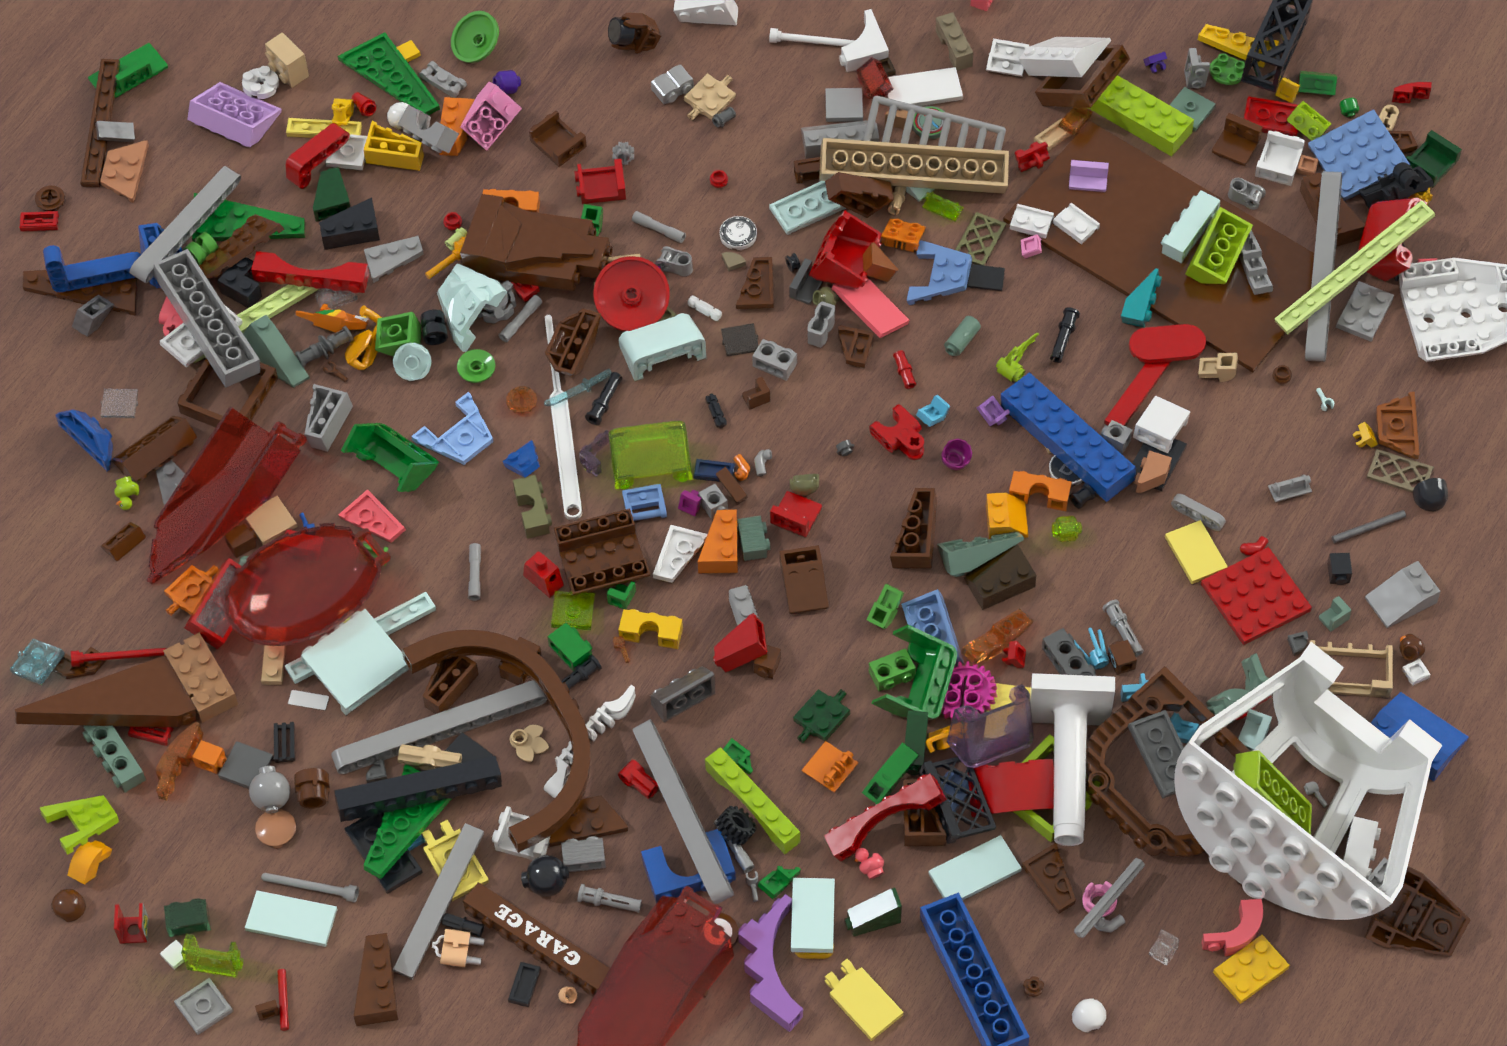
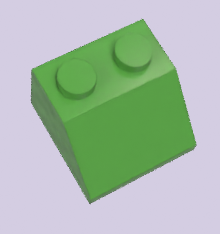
M408 312L378 318L375 350L394 356L398 348L404 344H420L422 327L415 314Z

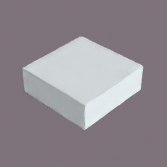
M1421 659L1402 667L1403 673L1412 686L1430 678L1431 674Z
M177 940L160 953L161 957L174 970L190 957L189 952Z

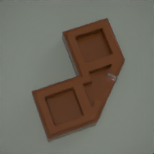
M90 647L85 654L100 652ZM62 651L50 665V668L65 679L95 674L107 660L84 662V664H80L78 667H72L71 656Z

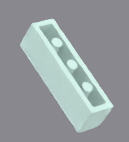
M1200 191L1197 196L1194 195L1188 209L1182 211L1180 220L1178 222L1175 221L1172 225L1170 234L1165 235L1162 239V254L1182 263L1208 227L1212 216L1219 209L1220 200L1203 191Z

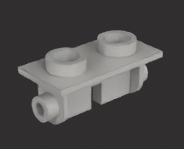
M1305 474L1268 485L1275 502L1312 492L1309 485L1311 483L1310 476Z

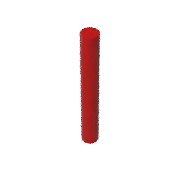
M279 969L277 973L280 1030L286 1031L289 1030L286 970Z

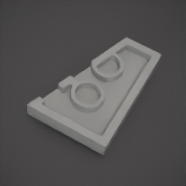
M419 236L364 249L373 283L377 282L379 277L394 272L395 268L401 265L405 266L424 255Z

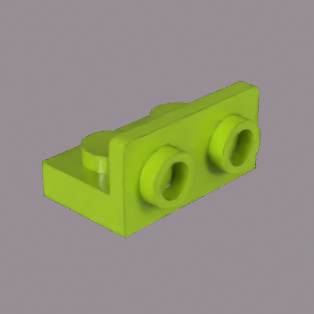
M1304 101L1287 118L1290 124L1311 141L1321 137L1331 125L1328 120Z

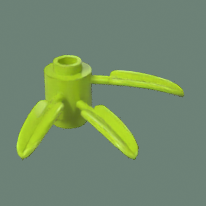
M1039 333L1032 335L1020 346H1015L1005 358L1001 357L996 364L998 368L997 373L1011 382L1020 380L1026 370L1018 362L1026 348L1035 342V338Z

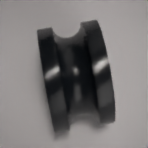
M792 253L790 257L788 255L785 256L787 267L791 272L795 268L799 269L801 267L795 253Z

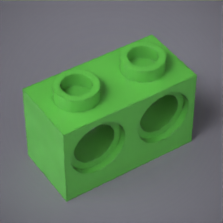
M906 648L869 662V674L878 692L890 690L897 684L907 683L915 678L916 667ZM903 666L906 669L901 670L898 667ZM880 674H887L888 676L882 677Z

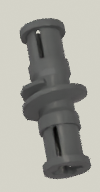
M344 326L342 330L329 335L327 338L319 335L318 343L310 345L301 352H295L297 359L303 367L306 366V363L318 359L322 355L328 359V352L334 354L333 349L339 348L340 345L348 341H353L349 329Z

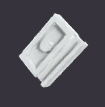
M1072 203L1053 219L1054 225L1080 244L1085 242L1100 226V223Z
M1017 204L1010 224V230L1030 235L1038 234L1041 238L1046 239L1054 213Z

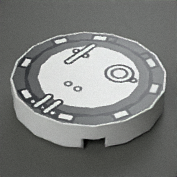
M734 216L728 218L720 227L722 244L729 249L744 250L752 246L756 241L757 228L746 217Z

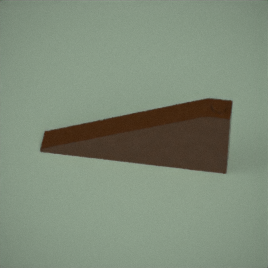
M166 655L15 709L16 724L180 727L196 721V707Z

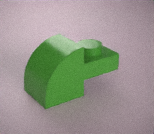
M885 584L877 602H874L867 621L883 629L887 628L898 612L897 608L905 592Z

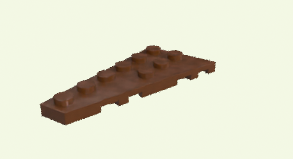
M257 214L250 216L241 228L236 229L228 240L223 241L214 253L209 254L205 261L198 266L207 279L214 276L216 278L221 274V269L227 265L232 267L252 253L257 244L266 243L270 240L269 236L276 231L280 233L284 228L281 224Z
M47 270L23 271L24 291L40 295L49 294L63 300L67 298L81 304H86L97 295H100L114 304L113 311L129 312L130 315L136 316V277L65 292H56L52 289Z

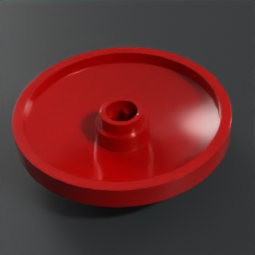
M636 256L618 258L606 265L595 281L594 303L597 312L601 313V318L608 325L623 332L659 322L669 304L670 289L666 276L657 265L645 258Z

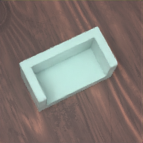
M1252 709L1248 710L1246 721L1238 739L1250 751H1253L1266 738L1272 717Z

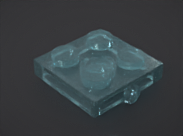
M32 639L25 650L18 653V659L10 668V671L14 675L42 685L65 653L60 648Z

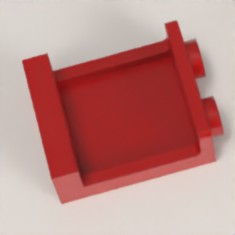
M614 159L615 166L581 169V164H577L578 171H574L575 182H579L580 186H576L577 197H581L582 204L626 200L622 159Z

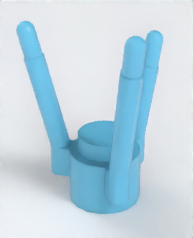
M1088 628L1095 649L1090 652V658L1083 651L1085 660L1094 669H1101L1109 664L1102 631L1098 630L1100 649L1092 628ZM1075 641V646H1076L1078 649H1081V650H1082V648H1081V647L1077 644V642Z

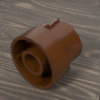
M308 768L300 770L294 775L295 793H297V802L300 803V806L315 809L324 806L328 802L330 783L327 771L319 768Z

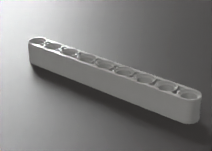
M224 166L133 263L130 274L144 283H148L154 277L153 263L174 255L237 187L241 180V175Z

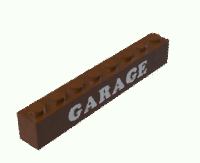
M479 882L463 900L465 912L470 917H477L487 928L497 930L502 938L515 942V945L520 950H527L532 953L531 955L539 962L544 961L552 971L565 975V978L570 983L579 984L587 994H594L599 998L614 979L612 969Z

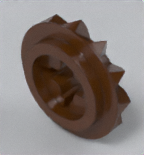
M45 186L35 195V203L43 211L58 210L60 205H64V192L57 186ZM50 195L53 198L51 203L48 202Z

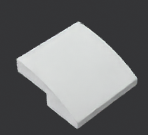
M993 38L986 71L1022 77L1024 67L1019 58L1024 53V50L1029 47V44Z

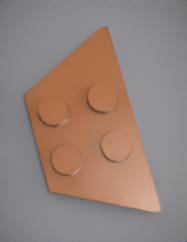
M141 141L108 151L100 180L101 185L113 190L119 196L127 197L130 202L134 203L149 146L148 141Z

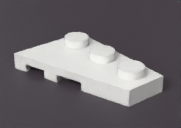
M670 525L653 573V578L672 583L703 546L708 534Z

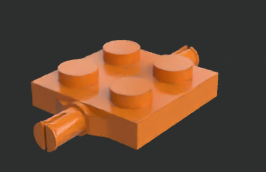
M191 565L164 590L165 595L173 601V604L166 609V612L172 616L180 608L192 615L212 582V577L218 572V567L213 565L207 572H204Z

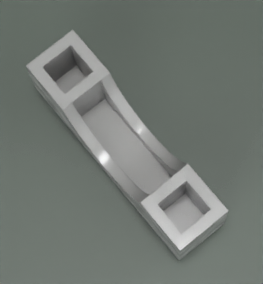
M408 105L398 125L404 128L403 132L439 153L442 150L449 153L459 133L437 121L429 128L431 117Z

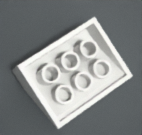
M1054 37L1029 46L1024 50L1019 60L1028 76L1082 77L1111 42V39Z

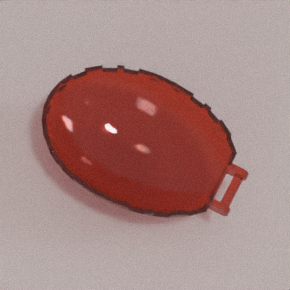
M322 523L318 527L308 529L307 526L302 527L300 531L290 535L288 532L257 549L246 558L247 561L241 568H237L235 576L228 583L225 592L224 608L227 620L240 636L260 645L290 646L315 639L340 625L367 601L380 578L382 566L391 559V556L388 552H384L373 539L368 528L354 534L350 527L336 526L335 523ZM363 541H366V543L376 553V558H374L371 555V553L366 549V547L362 544Z

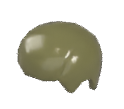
M819 474L793 476V480L790 478V489L798 495L808 496L815 493L819 488Z

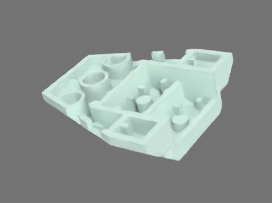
M457 263L439 288L437 295L453 341L463 352H466L476 338L469 330L470 326L486 304L497 307L507 291L497 280Z

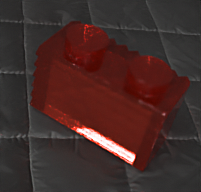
M871 57L856 70L857 80L864 86L865 90L863 92L868 99H873L874 96L885 97L894 89L879 60Z

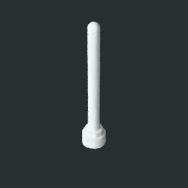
M776 28L770 29L769 38L770 43L786 40L843 47L855 41L781 33Z

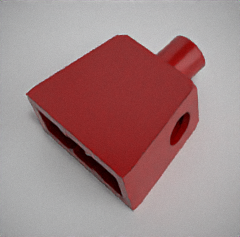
M541 552L535 553L524 564L523 576L549 598L564 586L559 568Z

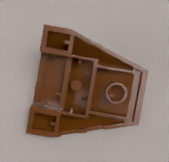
M1407 866L1402 889L1391 905L1372 915L1365 938L1387 948L1396 947L1409 951L1418 950L1424 951V953L1452 956L1471 919L1427 876Z

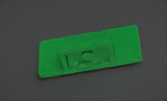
M150 43L119 59V74L115 76L117 82L115 98L168 68V64ZM99 71L88 77V80L95 89Z

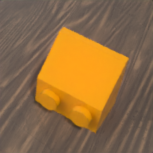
M1008 493L987 494L986 514L989 539L996 534L1019 532L1024 538H1028L1025 501Z

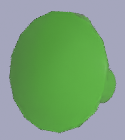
M1219 54L1218 58L1214 59L1210 64V75L1221 84H1237L1241 82L1245 63L1229 57L1227 54Z

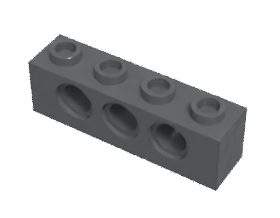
M1064 628L1043 638L1042 649L1060 675L1096 676L1094 667L1091 664L1088 665L1083 651L1075 646L1072 635L1070 633L1067 634ZM1062 651H1067L1068 654H1063V653H1061V652H1062ZM1076 666L1080 669H1072L1071 667Z

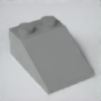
M1419 561L1398 571L1367 594L1365 599L1385 627L1389 628L1436 604L1441 591Z

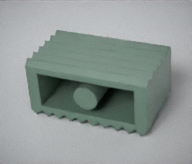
M761 516L737 519L744 561L767 558L770 542L769 538L765 539L764 536L767 533L766 522H762Z

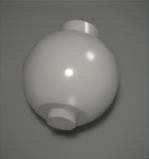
M264 766L259 768V774L251 781L249 796L257 808L266 811V813H276L278 809L287 803L290 797V785L284 775L276 772L275 766Z

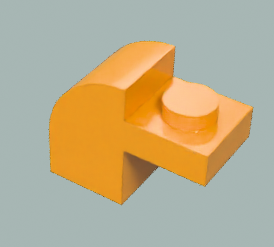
M96 840L91 843L87 842L83 846L80 845L72 857L67 876L82 884H86L96 877L99 863L111 855L112 848Z

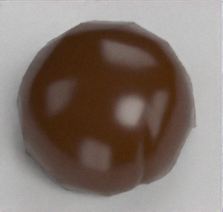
M63 889L54 896L51 908L57 917L62 918L66 922H71L79 919L84 914L86 904L83 897L76 890Z

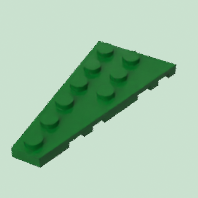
M385 32L338 55L340 62L398 101L407 103L427 115L440 110L437 101Z
M224 200L193 233L192 241L195 242V238L202 232L208 233L215 242L228 240L236 229L241 228L246 223V220L255 214L277 222L284 228L280 233L276 231L269 236L270 239L305 238V218Z
M405 764L401 776L420 771ZM448 798L434 803H425L415 807L398 809L393 812H385L381 827L378 828L374 844L371 845L364 862V870L381 879L452 799Z

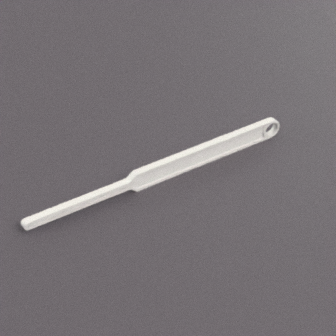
M546 315L545 325L549 344L554 331L552 316ZM551 365L554 391L550 395L564 514L568 520L575 521L582 516V507L567 394L561 390L559 372L555 371ZM575 507L579 509V513L573 516L567 513L568 509Z

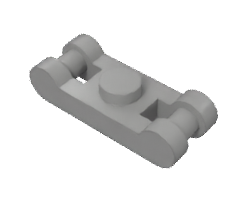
M430 61L427 68L419 73V76L424 81L453 98H456L459 95V91L467 86L464 79L455 77L439 67L434 61Z

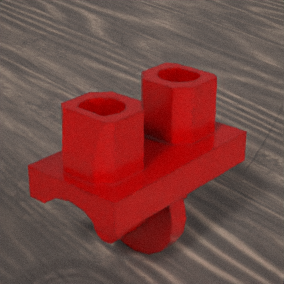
M1036 141L1026 151L1021 149L1015 151V158L1021 172L1034 166L1040 169L1043 167V162L1050 159L1046 142L1039 144Z

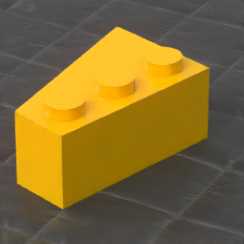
M371 122L364 146L366 163L420 171L424 158L422 142L404 134L394 133L388 127L385 129L377 125V122Z

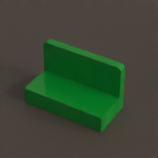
M1309 71L1299 72L1300 87L1298 92L1335 95L1336 74Z

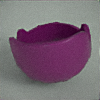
M953 439L948 441L942 451V462L949 469L956 471L964 469L969 464L973 453L971 446L965 440Z

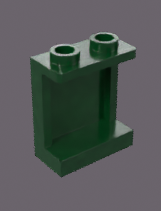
M1431 130L1427 134L1426 141L1411 157L1407 156L1406 159L1412 169L1420 166L1430 176L1435 186L1459 161L1462 149Z

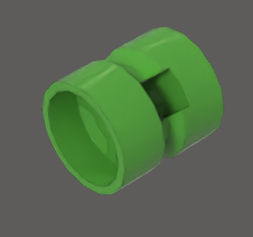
M202 232L195 238V242H190L183 248V251L188 249L196 263L201 265L209 254L214 253L219 247L208 233Z

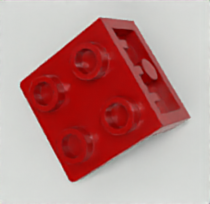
M787 491L779 506L773 505L771 508L770 523L806 537L820 513L822 505Z

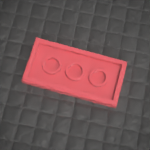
M869 278L863 287L857 289L837 284L832 286V290L879 338L909 323V319Z

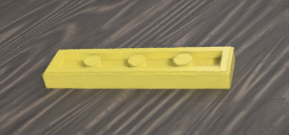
M289 118L286 135L287 137L313 138L332 124V120ZM349 121L347 125L340 126L351 135H361V122Z

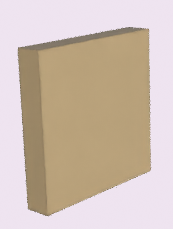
M278 496L243 514L263 546L284 535L287 529L293 530L297 528V523Z

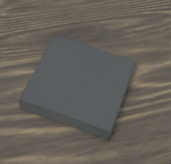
M236 741L218 776L220 779L249 789L251 781L259 774V768L270 766L274 758L273 754Z

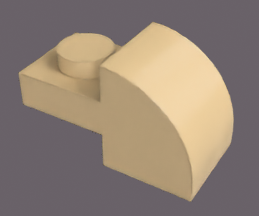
M1218 353L1217 358H1200L1199 378H1219L1220 382L1233 379L1236 376L1238 354Z

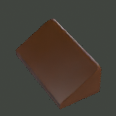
M129 522L103 543L101 548L114 560L118 561L143 541L146 536L139 526Z

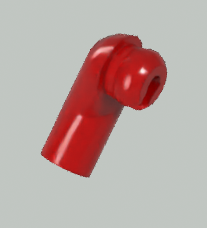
M1261 536L1256 543L1241 544L1240 552L1251 556L1263 550L1269 541Z

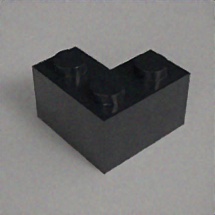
M245 257L232 267H229L218 279V284L223 295L249 308L261 299L262 293L259 283L253 279L251 270L253 260Z

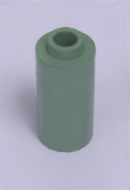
M966 316L944 344L945 350L949 355L959 356L980 330L981 325L979 321L972 316Z

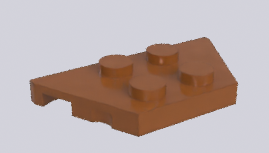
M1409 392L1408 396L1401 399L1395 398L1389 403L1378 405L1376 407L1378 444L1411 458L1418 459L1419 444L1415 392Z

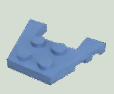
M919 241L918 259H934L929 286L909 287L908 305L915 304V301L922 299L924 301L931 300L933 296L940 294L946 296L966 290L972 264L971 255L926 241Z

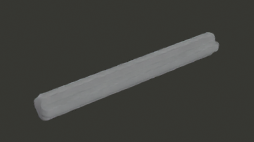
M1135 858L1074 929L1075 934L1079 938H1084L1145 867L1141 859Z

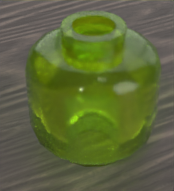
M1074 516L1057 517L1055 522L1052 523V535L1059 542L1076 541L1078 535L1082 533L1081 522H1078Z

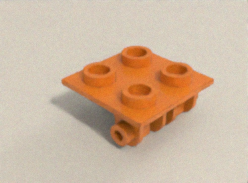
M890 218L881 235V242L884 243V246H895V248H898L899 242H902L901 250L905 246L906 251L914 252L918 250V243L926 227L918 223H908L900 219Z
M825 741L801 771L835 793L859 762L852 758L854 756L852 752L848 750L847 752H842Z

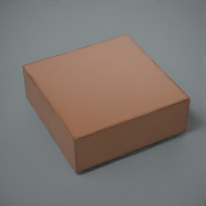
M1301 155L1296 173L1306 176L1315 174L1319 160Z

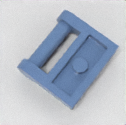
M661 484L622 491L625 509L630 508L634 521L660 516L661 518L667 517ZM659 505V509L638 513L632 512L635 509Z

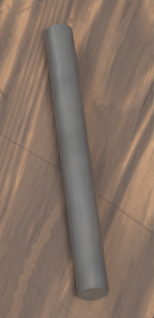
M1404 510L1339 533L1332 536V541L1335 544L1406 517V513Z

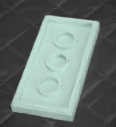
M820 181L769 204V209L787 235L846 209L828 200L825 181Z
M1000 835L929 870L928 874L943 898L959 892L962 900L1021 872L1022 868Z
M793 878L791 952L833 953L835 879Z
M256 891L245 930L326 947L337 913V906Z

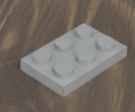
M1358 281L1337 322L1336 328L1372 342L1393 301L1394 295Z

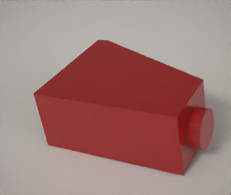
M754 613L750 614L714 646L715 656H713L717 667H721L726 673L767 654L764 624Z

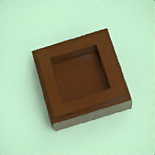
M276 1000L255 1006L258 1018L261 1021L280 1014Z

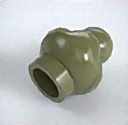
M823 287L820 290H816L813 294V303L815 305L823 301L836 306L837 302L841 299L830 287Z

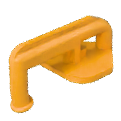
M365 305L360 308V316L368 317L376 323L373 332L366 330L356 335L353 341L349 343L345 352L347 363L357 370L368 368L376 357L377 320L382 318ZM363 351H366L365 354H364V356H363V358H362V361H361V362L358 361V360H357L358 356H359Z

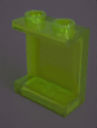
M186 934L181 955L187 970L237 977L238 970L241 971L243 966V958L240 956V950H238L236 942H231L228 952L199 948L195 935Z

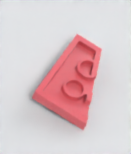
M368 489L338 514L341 519L390 543L406 531L405 527Z

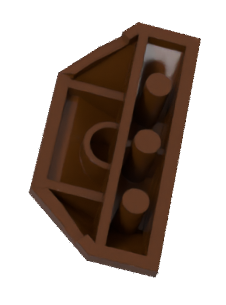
M583 308L578 313L558 323L545 351V355L555 371L570 376H575L582 371L596 340L601 313Z

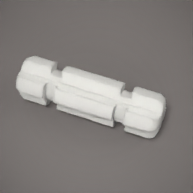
M693 295L688 299L690 307H696L697 311L708 317L711 316V319L715 321L721 318L722 312L717 308L713 309V306L703 300L699 301V298Z

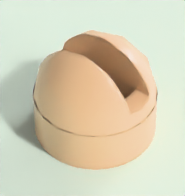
M574 987L561 988L558 994L560 1001L566 1004L574 1003L577 999L576 989Z

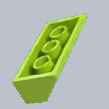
M1220 207L1212 216L1185 275L1200 283L1225 284L1253 225Z

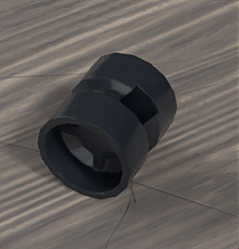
M436 309L423 312L420 316L424 342L428 345L444 343L448 339L444 313Z

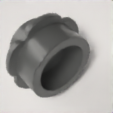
M850 440L840 442L836 445L837 454H842V456L851 454L854 444H851Z

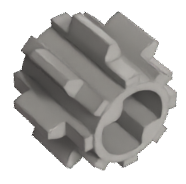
M618 142V145L612 148L613 160L622 159V164L628 165L629 161L634 160V147L628 145V142Z

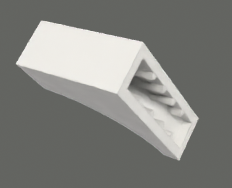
M871 9L864 11L865 29L860 37L853 43L841 47L839 60L841 66H845L847 72L872 66V62L889 57L888 47Z

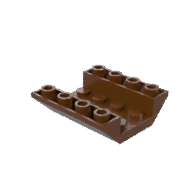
M630 508L554 527L560 558L573 596L651 576L646 558H643Z

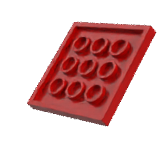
M1269 547L1201 580V586L1243 645L1312 610L1309 602Z

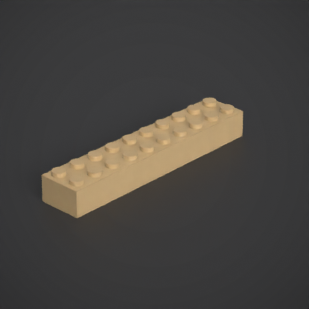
M823 138L820 153L819 181H826L834 174L841 172L890 181L891 186L1005 194L1008 187L1009 151Z

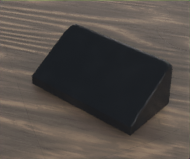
M971 264L967 287L1002 291L1005 268Z

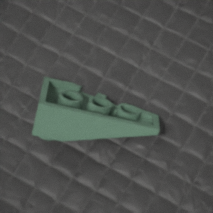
M267 315L257 319L247 327L243 335L260 359V362L276 368L278 379L293 388L310 379L281 333Z
M1019 532L993 535L991 539L981 538V536L974 537L972 542H963V539L939 543L937 547L946 572L951 576L953 575V577H959L1023 541L1024 537Z

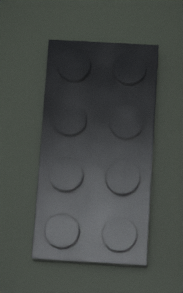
M384 813L362 817L344 828L345 833L364 861L367 858L371 845L374 844L378 828L381 827ZM407 849L381 879L377 877L376 879L388 894L423 872Z

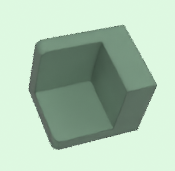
M1338 596L1332 600L1331 608L1319 615V620L1331 632L1350 619L1352 610Z

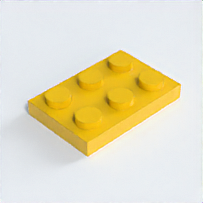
M1260 935L1216 967L1213 973L1241 1004L1288 970L1290 965L1263 935Z

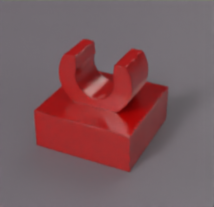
M1018 641L1009 642V647L1003 649V652L1008 657L1002 658V661L1006 665L1013 664L1017 669L1024 668L1026 649Z

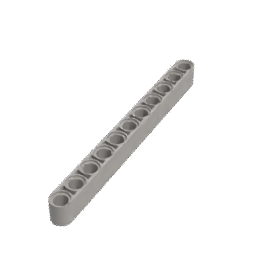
M1322 172L1311 289L1334 271L1342 172ZM1331 300L1308 318L1305 349L1306 361H1326Z
M532 680L334 750L331 756L339 774H346L372 765L380 759L386 760L398 756L402 744L423 747L540 706L547 701V697L538 684Z
M649 719L632 730L713 903L717 905L732 897L734 892L658 730L652 720Z

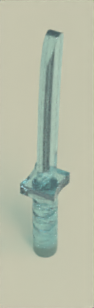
M608 368L589 380L586 378L582 379L581 384L544 401V405L554 406L585 390L590 392L593 385L611 375V370Z

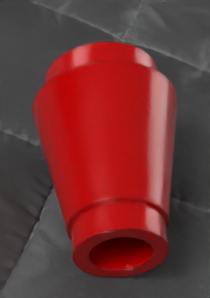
M359 92L352 95L351 99L354 100V104L362 115L371 116L375 113L376 105L372 99Z

